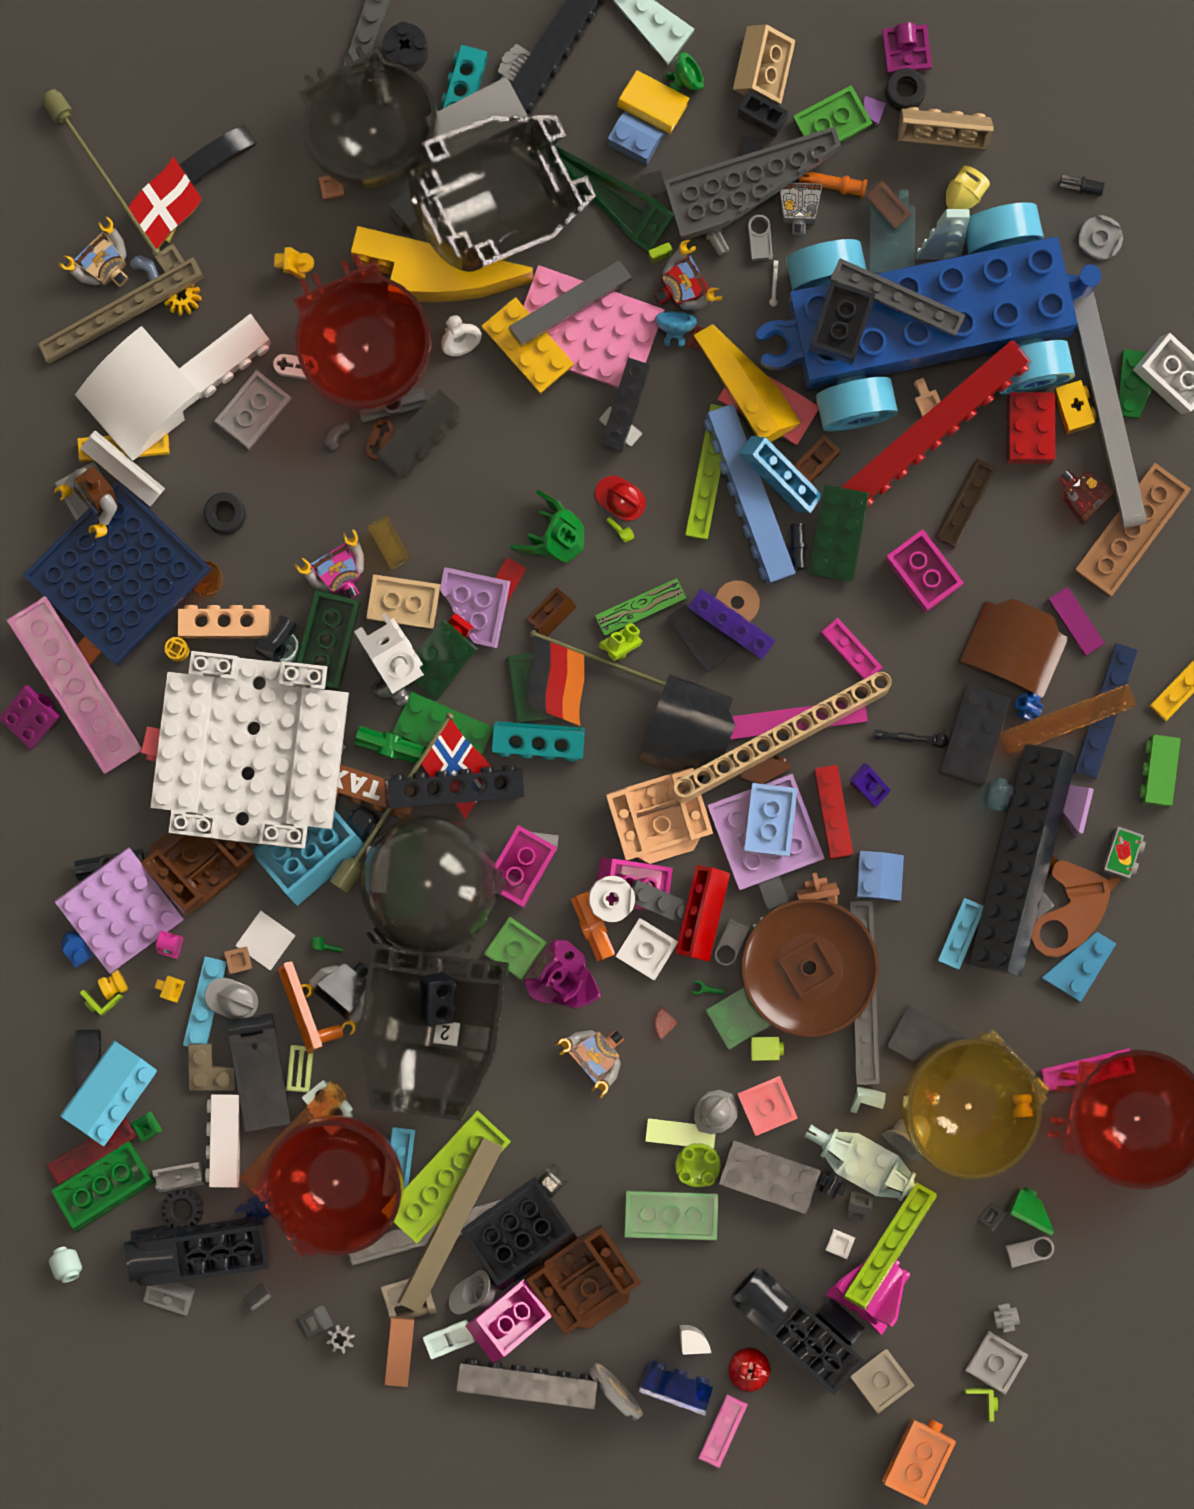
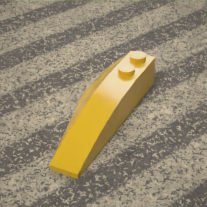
M714 324L694 335V338L755 436L766 437L770 442H773L801 425L780 388Z

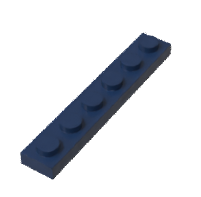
M1118 643L1115 644L1074 772L1094 779L1097 778L1138 650Z

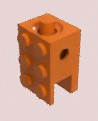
M913 1418L910 1419L881 1480L884 1482V1485L927 1505L956 1444L952 1437L940 1432L943 1424L930 1419L928 1425H925Z

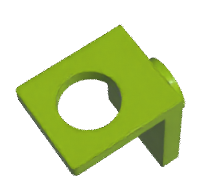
M86 990L80 992L86 999L84 1004L93 1013L97 1011L102 1016L123 998L121 994H117L102 1008Z
M963 1389L965 1394L987 1395V1420L994 1422V1411H998V1399L994 1397L993 1389Z

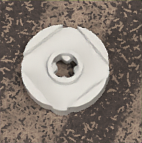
M606 876L595 881L589 891L588 902L592 913L599 919L607 922H617L624 919L633 910L635 894L632 887L623 878ZM610 892H613L614 897L618 898L617 902H613V906H610L609 902L606 901V896H609Z

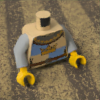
M106 217L109 221L108 226L103 227L98 222L99 227L103 231H107L106 234L101 232L74 260L69 256H64L68 259L67 266H64L62 263H58V265L62 269L69 270V273L81 283L106 286L112 280L118 287H122L129 279L122 272L127 265L125 262L127 256L124 240L118 231L112 228V220Z

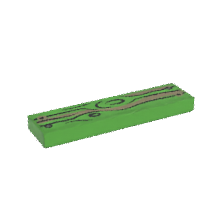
M676 578L595 615V618L605 637L625 628L630 623L634 624L686 600V596Z

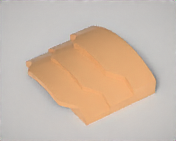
M693 768L660 776L605 794L626 860L638 857L652 864L693 851L701 837L713 834L702 795L686 803H680L673 797L675 782L694 771ZM685 786L677 788L678 792L683 795L690 792Z

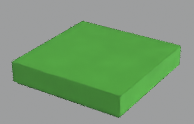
M509 916L484 955L522 980L547 942Z

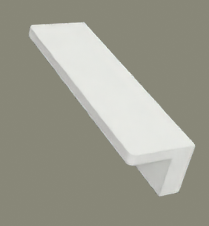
M96 430L80 448L149 506L165 490L162 485Z

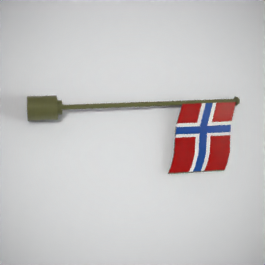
M449 712L445 714L447 717L408 777H413V773L417 772L420 765L423 766L429 776L435 775V771L448 770L449 774H456L458 769L468 768L471 769V772H480L481 767L491 766L464 738L452 720L454 718L453 714ZM479 778L472 781L473 790H478L481 787V780ZM453 780L449 784V789L451 792L458 790L459 782ZM477 801L455 803V805L462 813L463 818L466 819ZM387 808L355 859L351 857L349 860L343 859L330 879L331 883L347 893L350 892L363 872L360 869L362 864L358 861L393 808Z

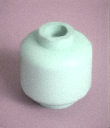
M66 1247L54 1250V1255L49 1259V1265L54 1278L62 1280V1283L77 1279L82 1270V1265L76 1250L67 1249Z

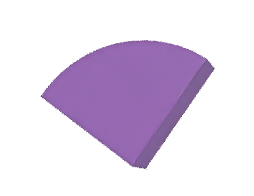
M865 96L863 106L872 123L878 126L886 103Z

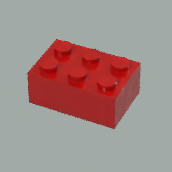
M1010 392L1007 396V464H1052L1055 460V393Z

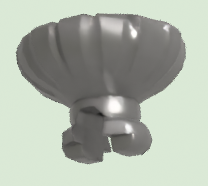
M382 677L371 687V692L374 696L378 698L390 697L395 706L399 705L402 707L408 703L410 697L408 691L403 687L392 694Z

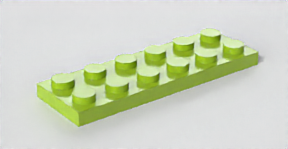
M478 1110L383 1211L416 1244L440 1219L481 1137L502 1146V1151L511 1142Z

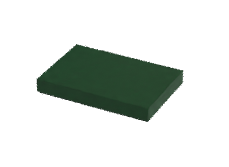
M534 653L508 656L517 723L558 718L530 707L529 684Z

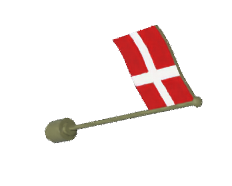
M56 89L45 93L42 97L43 106L55 123L67 124L152 249V255H159V248L167 237L193 214L202 201L201 196L175 158L172 157L165 169L139 192L128 207L69 121L72 117L73 109L62 93Z

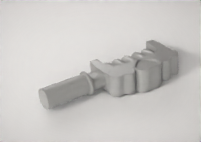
M515 44L510 49V52H506L502 57V63H500V68L498 69V75L501 76L500 80L507 77L509 82L512 83L531 53Z

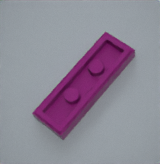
M1068 587L1048 599L1084 656L1105 644Z

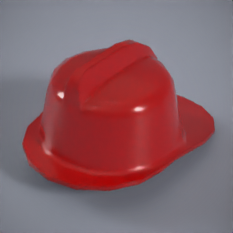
M607 476L596 486L595 497L597 502L616 517L624 521H632L643 514L646 508L644 494L627 480L619 476Z

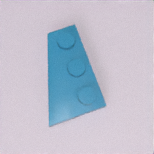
M1095 932L1041 978L1081 1002L1116 943Z

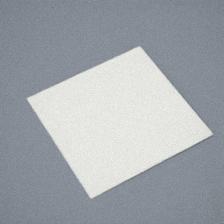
M260 911L235 946L238 948L247 946L250 957L271 970L296 935Z

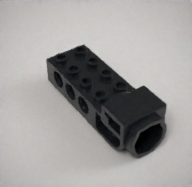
M262 1216L163 1230V1226L132 1230L131 1241H124L129 1282L137 1281L141 1286H154L269 1268Z
M759 1268L752 1270L734 1290L731 1296L732 1303L833 1395L837 1393L865 1361L763 1268L761 1270Z

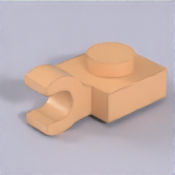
M921 378L913 384L919 394V397H916L914 401L921 417H923L940 402V398L936 389L929 392L924 378Z

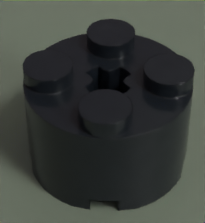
M399 22L392 26L384 35L382 43L384 57L392 70L403 74L413 73L425 65L428 58V46L425 34L419 27L407 22ZM407 46H409V50H407V49L405 48V49H403V51H402V49H401L402 47H407Z

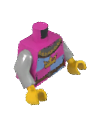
M352 530L354 533L353 538L348 539L344 533L343 537L346 543L310 564L305 558H302L305 562L303 568H299L295 564V568L300 573H303V576L312 587L325 593L332 592L334 595L343 591L346 598L354 599L360 594L354 583L361 580L360 574L364 571V554L355 530Z

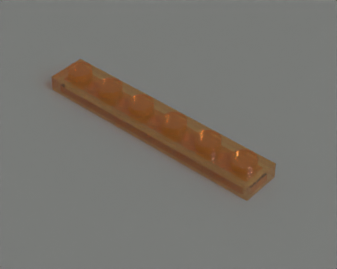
M1126 684L1008 729L1000 734L1008 755L1023 750L1025 744L1036 745L1135 707L1136 702L1129 685Z
M332 1080L239 1179L254 1194L258 1193L349 1096Z

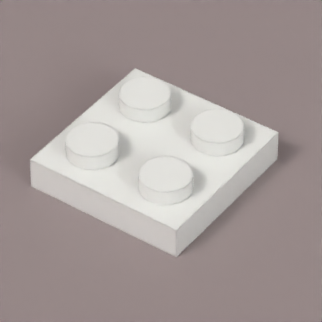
M639 918L616 957L655 981L678 941Z

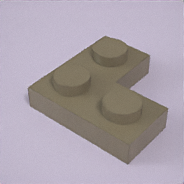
M212 1044L188 1045L189 1090L236 1089L234 1066H213Z

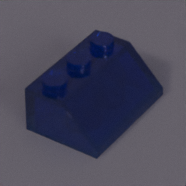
M653 1360L652 1364L647 1362L638 1388L640 1393L705 1416L713 1390V1385L709 1384L710 1380L697 1376L696 1379L687 1376L688 1372L675 1368L674 1371L665 1369L666 1364Z

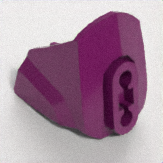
M555 940L550 943L524 977L525 987L529 995L533 999L544 1003H554L577 1009L588 1006L601 997L598 985L586 967L584 954L568 940ZM570 951V954L565 956L566 952Z

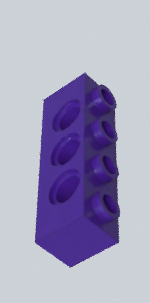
M702 587L688 606L690 610L761 659L765 657L775 642V638Z

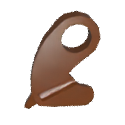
M1063 860L1056 862L1051 872L1052 877L1064 886L1070 902L1036 919L1031 937L1034 948L1044 956L1059 957L1082 945L1099 925L1106 911L1110 892L1120 881L1118 876L1107 880L1095 872ZM1048 921H1057L1065 927L1067 937L1065 943L1059 948H1049L1041 942L1040 929Z

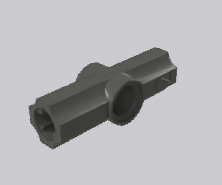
M423 388L399 394L392 393L383 398L358 404L362 424L387 417H398L400 414L428 407ZM390 401H396L399 403V406L395 410H389L387 404Z

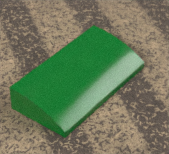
M128 1141L54 1188L51 1192L71 1227L79 1232L154 1184L155 1181L133 1145Z

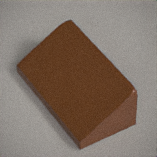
M556 588L526 620L540 634L548 637L576 608V605L566 594Z

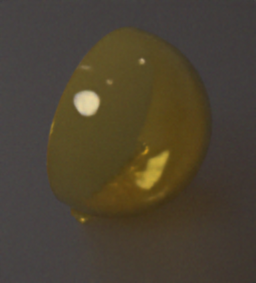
M994 1029L988 1034L982 1032L977 1039L954 1040L929 1052L912 1071L903 1094V1121L913 1146L928 1163L947 1174L959 1178H988L1000 1174L1015 1165L1027 1153L1036 1138L1041 1121L1042 1104L1047 1100L1045 1094L1050 1090L1039 1077L1033 1080L1036 1074L1008 1044L1002 1046L1005 1041Z

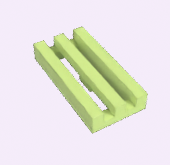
M291 1045L286 1091L306 1093L310 1091L313 1053L308 1054L305 1088L301 1087L304 1052L307 1051L305 1046ZM295 1050H300L296 1087H292Z

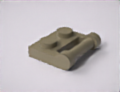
M409 1279L381 1287L390 1320L391 1316L416 1318L429 1313L430 1315L437 1314L431 1291L426 1299L427 1305L422 1307L420 1313L413 1310L396 1313L395 1307L401 1306L398 1300Z

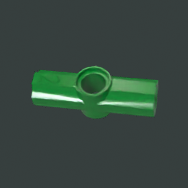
M363 726L359 727L354 745L376 751L377 754L384 757L398 758L413 764L418 762L425 749V746L403 740L398 735L389 732H378Z

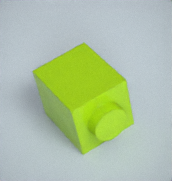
M779 1037L751 1038V1061L780 1060V1056H784V1043L779 1042Z

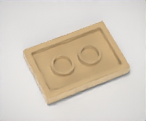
M373 574L366 619L385 622L381 615L386 613L388 618H394L398 625L434 630L441 585Z

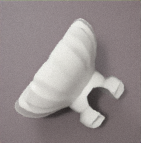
M457 315L450 316L446 321V333L441 341L443 352L449 356H461L471 352L480 343L482 333L479 328L473 324L462 323L463 321Z

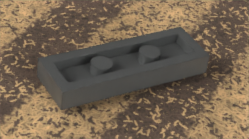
M634 879L631 887L635 894V905L682 925L687 901Z

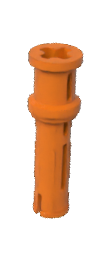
M810 171L799 178V183L822 184V188L840 191L842 195L860 196V199H864L868 179L861 181L851 179L848 175L840 178Z

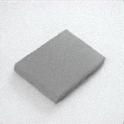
M256 370L214 422L250 450L292 398Z

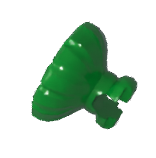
M687 52L678 54L675 60V71L667 72L665 75L667 80H674V82L670 83L669 87L676 91H679L682 86H686L693 91L703 89L704 77L694 58Z

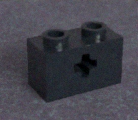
M749 90L738 109L737 117L777 137L787 120L788 111Z

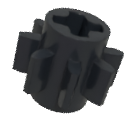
M830 1170L827 1175L821 1173L817 1181L818 1184L822 1185L819 1191L833 1199L836 1194L842 1196L847 1186L842 1184L845 1178Z

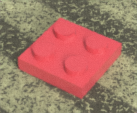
M780 1076L738 1093L755 1136L797 1119Z

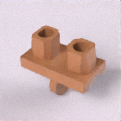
M812 873V880L804 882V889L796 890L798 900L823 898L825 901L837 904V895H840L836 882L828 883L827 877L818 879L817 873Z

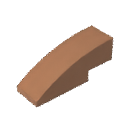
M391 1316L384 1385L408 1387L414 1318Z

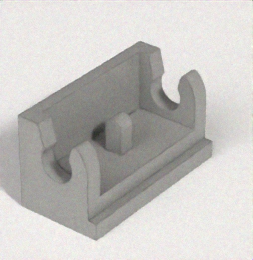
M201 1162L152 1170L153 1177L156 1179L155 1187L159 1193L204 1185Z

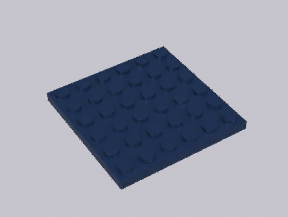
M116 480L111 487L114 491L118 508L110 523L105 525L107 534L95 538L96 532L89 533V527L98 524L99 518L88 508L23 576L44 597L46 596L109 660L118 666L212 571V568L124 484Z

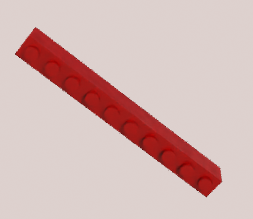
M1010 341L854 475L842 488L869 492L868 507L875 502L873 497L878 493L883 495L892 487L890 483L897 478L899 481L907 475L908 467L912 464L917 466L926 458L924 454L929 449L932 451L936 450L943 443L941 441L943 437L947 434L952 436L960 429L958 425L964 419L968 422L977 414L976 409L981 405L985 407L995 399L993 395L999 389L1001 392L1006 390L1012 384L1010 380L1016 375L1021 377L1030 369L1028 365L1032 361L1015 341Z

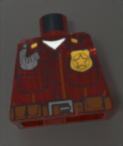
M1068 469L1059 478L1068 487L1061 497L1082 525L1115 493L1111 487L1088 471H1085L1077 478Z

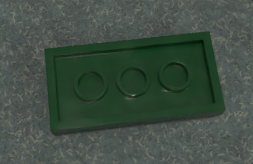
M832 485L824 486L808 574L854 582L870 496L869 492Z

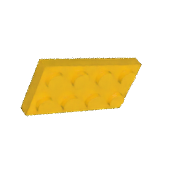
M515 297L482 325V329L533 387L542 394L574 366V363L547 332L522 347L510 333L509 326L530 313Z

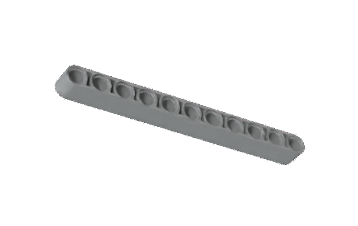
M1092 292L1088 297L1080 298L1073 303L1078 322L1076 329L1123 528L1146 524V514L1094 292Z

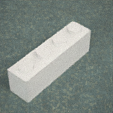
M211 1095V1099L207 1100V1113H211V1122H207L206 1128L207 1136H210V1145L206 1146V1159H210V1168H206L205 1180L209 1182V1187H239L240 1098L239 1095Z

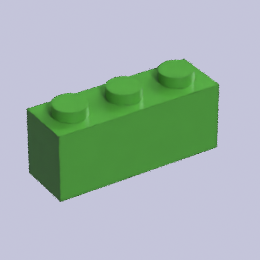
M1152 735L1150 740H1146L1145 753H1148V758L1142 767V775L1145 776L1144 785L1141 784L1139 790V798H1142V804L1168 808L1172 806L1181 738Z

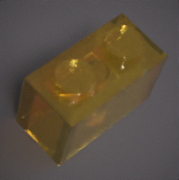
M387 516L367 527L390 570L410 560L407 550Z

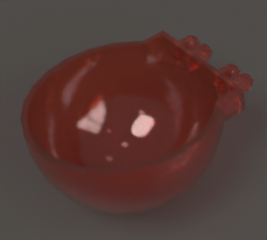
M356 254L353 255V260L359 269L353 272L350 271L348 263L343 260L340 263L346 275L322 285L317 273L312 275V279L318 288L309 291V286L304 279L299 281L305 294L293 299L300 313L295 334L296 354L305 377L311 386L324 398L342 407L356 410H372L394 404L408 395L419 383L428 366L431 354V328L425 311L412 293L401 284L383 276L376 261L363 266L359 255Z
M1132 1050L1115 1054L1098 1064L1079 1061L1077 1074L1059 1072V1077L1062 1079L1076 1080L1075 1088L1061 1085L1057 1086L1056 1089L1058 1092L1074 1095L1069 1120L1051 1117V1123L1068 1126L1067 1134L1052 1131L1048 1134V1137L1066 1140L1064 1154L1082 1157L1098 1175L1113 1184L1128 1189L1150 1190L1164 1187L1183 1178L1194 1168V1074L1187 1066L1171 1056L1159 1052Z

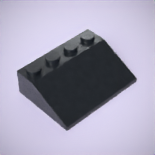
M536 1177L461 1230V1233L483 1266L502 1291L577 1238Z

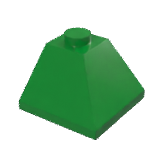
M1025 1187L1024 1190L1018 1188L1006 1213L1042 1233L1052 1236L1054 1231L1041 1199L1036 1197L1038 1193L1028 1187Z

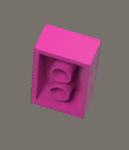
M923 529L885 558L886 563L924 613L930 611L964 584Z
M522 1280L509 1288L466 1324L465 1327L494 1363L505 1357L552 1316L526 1281Z

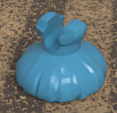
M666 311L656 315L655 322L662 331L666 332L664 345L670 346V340L677 338L678 347H683L685 344L683 334L695 328L697 319L688 313Z

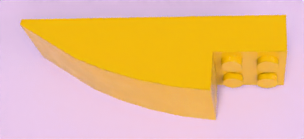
M357 226L351 250L353 261L357 263L358 267L364 269L375 267L379 268L378 271L382 273H392L388 287L391 299L415 302H451L477 299L532 283L534 278L533 267Z

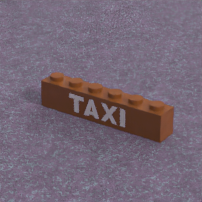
M340 764L336 798H340L343 795L349 797V802L362 805V802L371 804L370 809L383 812L384 809L387 810L384 778ZM409 786L404 790L406 796H410L414 792V788ZM414 807L393 808L391 810L392 816L400 819H405V816L411 817Z

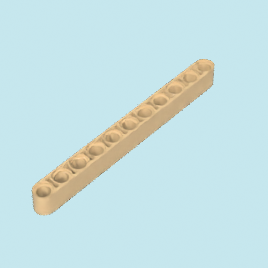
M877 672L679 778L673 788L674 799L680 803L689 802L884 697L891 686L892 680L890 676L885 672ZM882 681L886 687L878 688L874 682ZM857 691H862V692H864L865 695H866V698H864V699H859V698H857L856 695H855V692H857ZM843 702L846 704L847 708L843 710L836 707L835 703ZM818 712H823V713H825L826 716H827V719H826V720H820V719H818V718L816 717V713H818ZM804 723L808 729L801 731L797 728L796 724ZM784 733L787 735L788 740L780 741L776 735ZM765 744L769 750L761 752L757 749V745ZM744 754L748 757L749 761L745 763L740 762L737 756ZM719 765H725L728 767L729 771L727 773H721L718 771L717 767ZM704 775L708 777L709 782L702 784L697 778ZM685 786L690 792L683 795L678 792L677 788Z

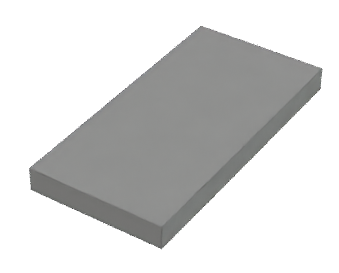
M505 77L428 116L427 119L449 158L527 118V114L508 78Z

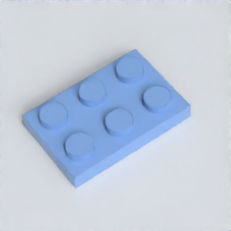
M752 783L744 851L790 856L798 788Z

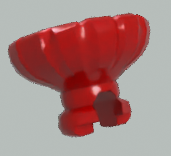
M745 1348L737 1351L728 1366L729 1379H731L733 1385L739 1390L747 1392L761 1389L766 1385L771 1373L770 1362L767 1356L755 1348Z

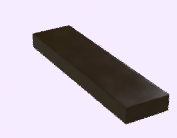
M977 458L938 531L936 539L956 548L997 468Z

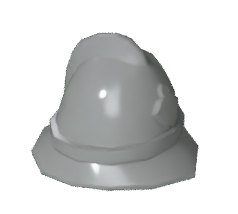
M722 1090L709 1091L698 1100L694 1112V1121L698 1131L716 1134L724 1132L733 1125L738 1116V1105L733 1094Z
M911 1116L901 1119L895 1124L893 1129L882 1133V1136L888 1143L911 1160L922 1162L926 1159L922 1150L929 1135V1127L921 1117Z

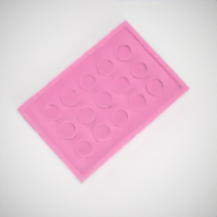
M538 265L524 307L529 313H532L584 281ZM613 291L550 329L547 333L574 363V366L569 370L570 372L618 388L628 357L646 363L659 328L656 325L655 317L659 313L664 312L665 309Z

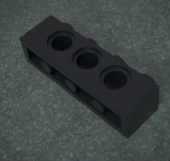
M628 357L600 444L621 451L624 450L651 364Z

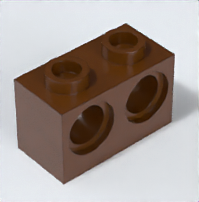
M824 435L794 467L812 483L839 456L841 450Z

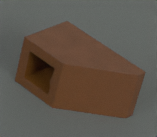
M775 756L774 759L768 758L742 772L740 780L749 783L766 784L788 772L792 764L787 763L788 759Z

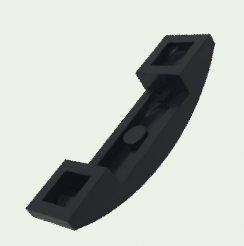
M242 125L210 142L179 166L194 186L201 181V177L236 154L238 156L257 143L246 126Z

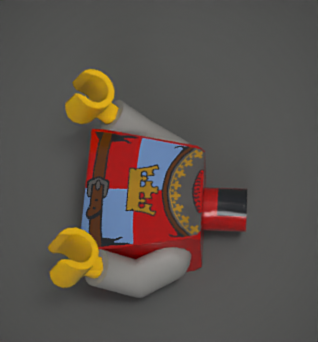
M685 240L681 242L680 249L670 257L662 271L663 276L661 277L664 288L655 292L654 296L659 305L671 299L676 308L681 307L683 310L699 311L710 305L712 301H721L722 296L714 297L715 291L719 290V288H708L690 255L687 256V254L693 253L696 250V246L688 250L686 245L690 240Z

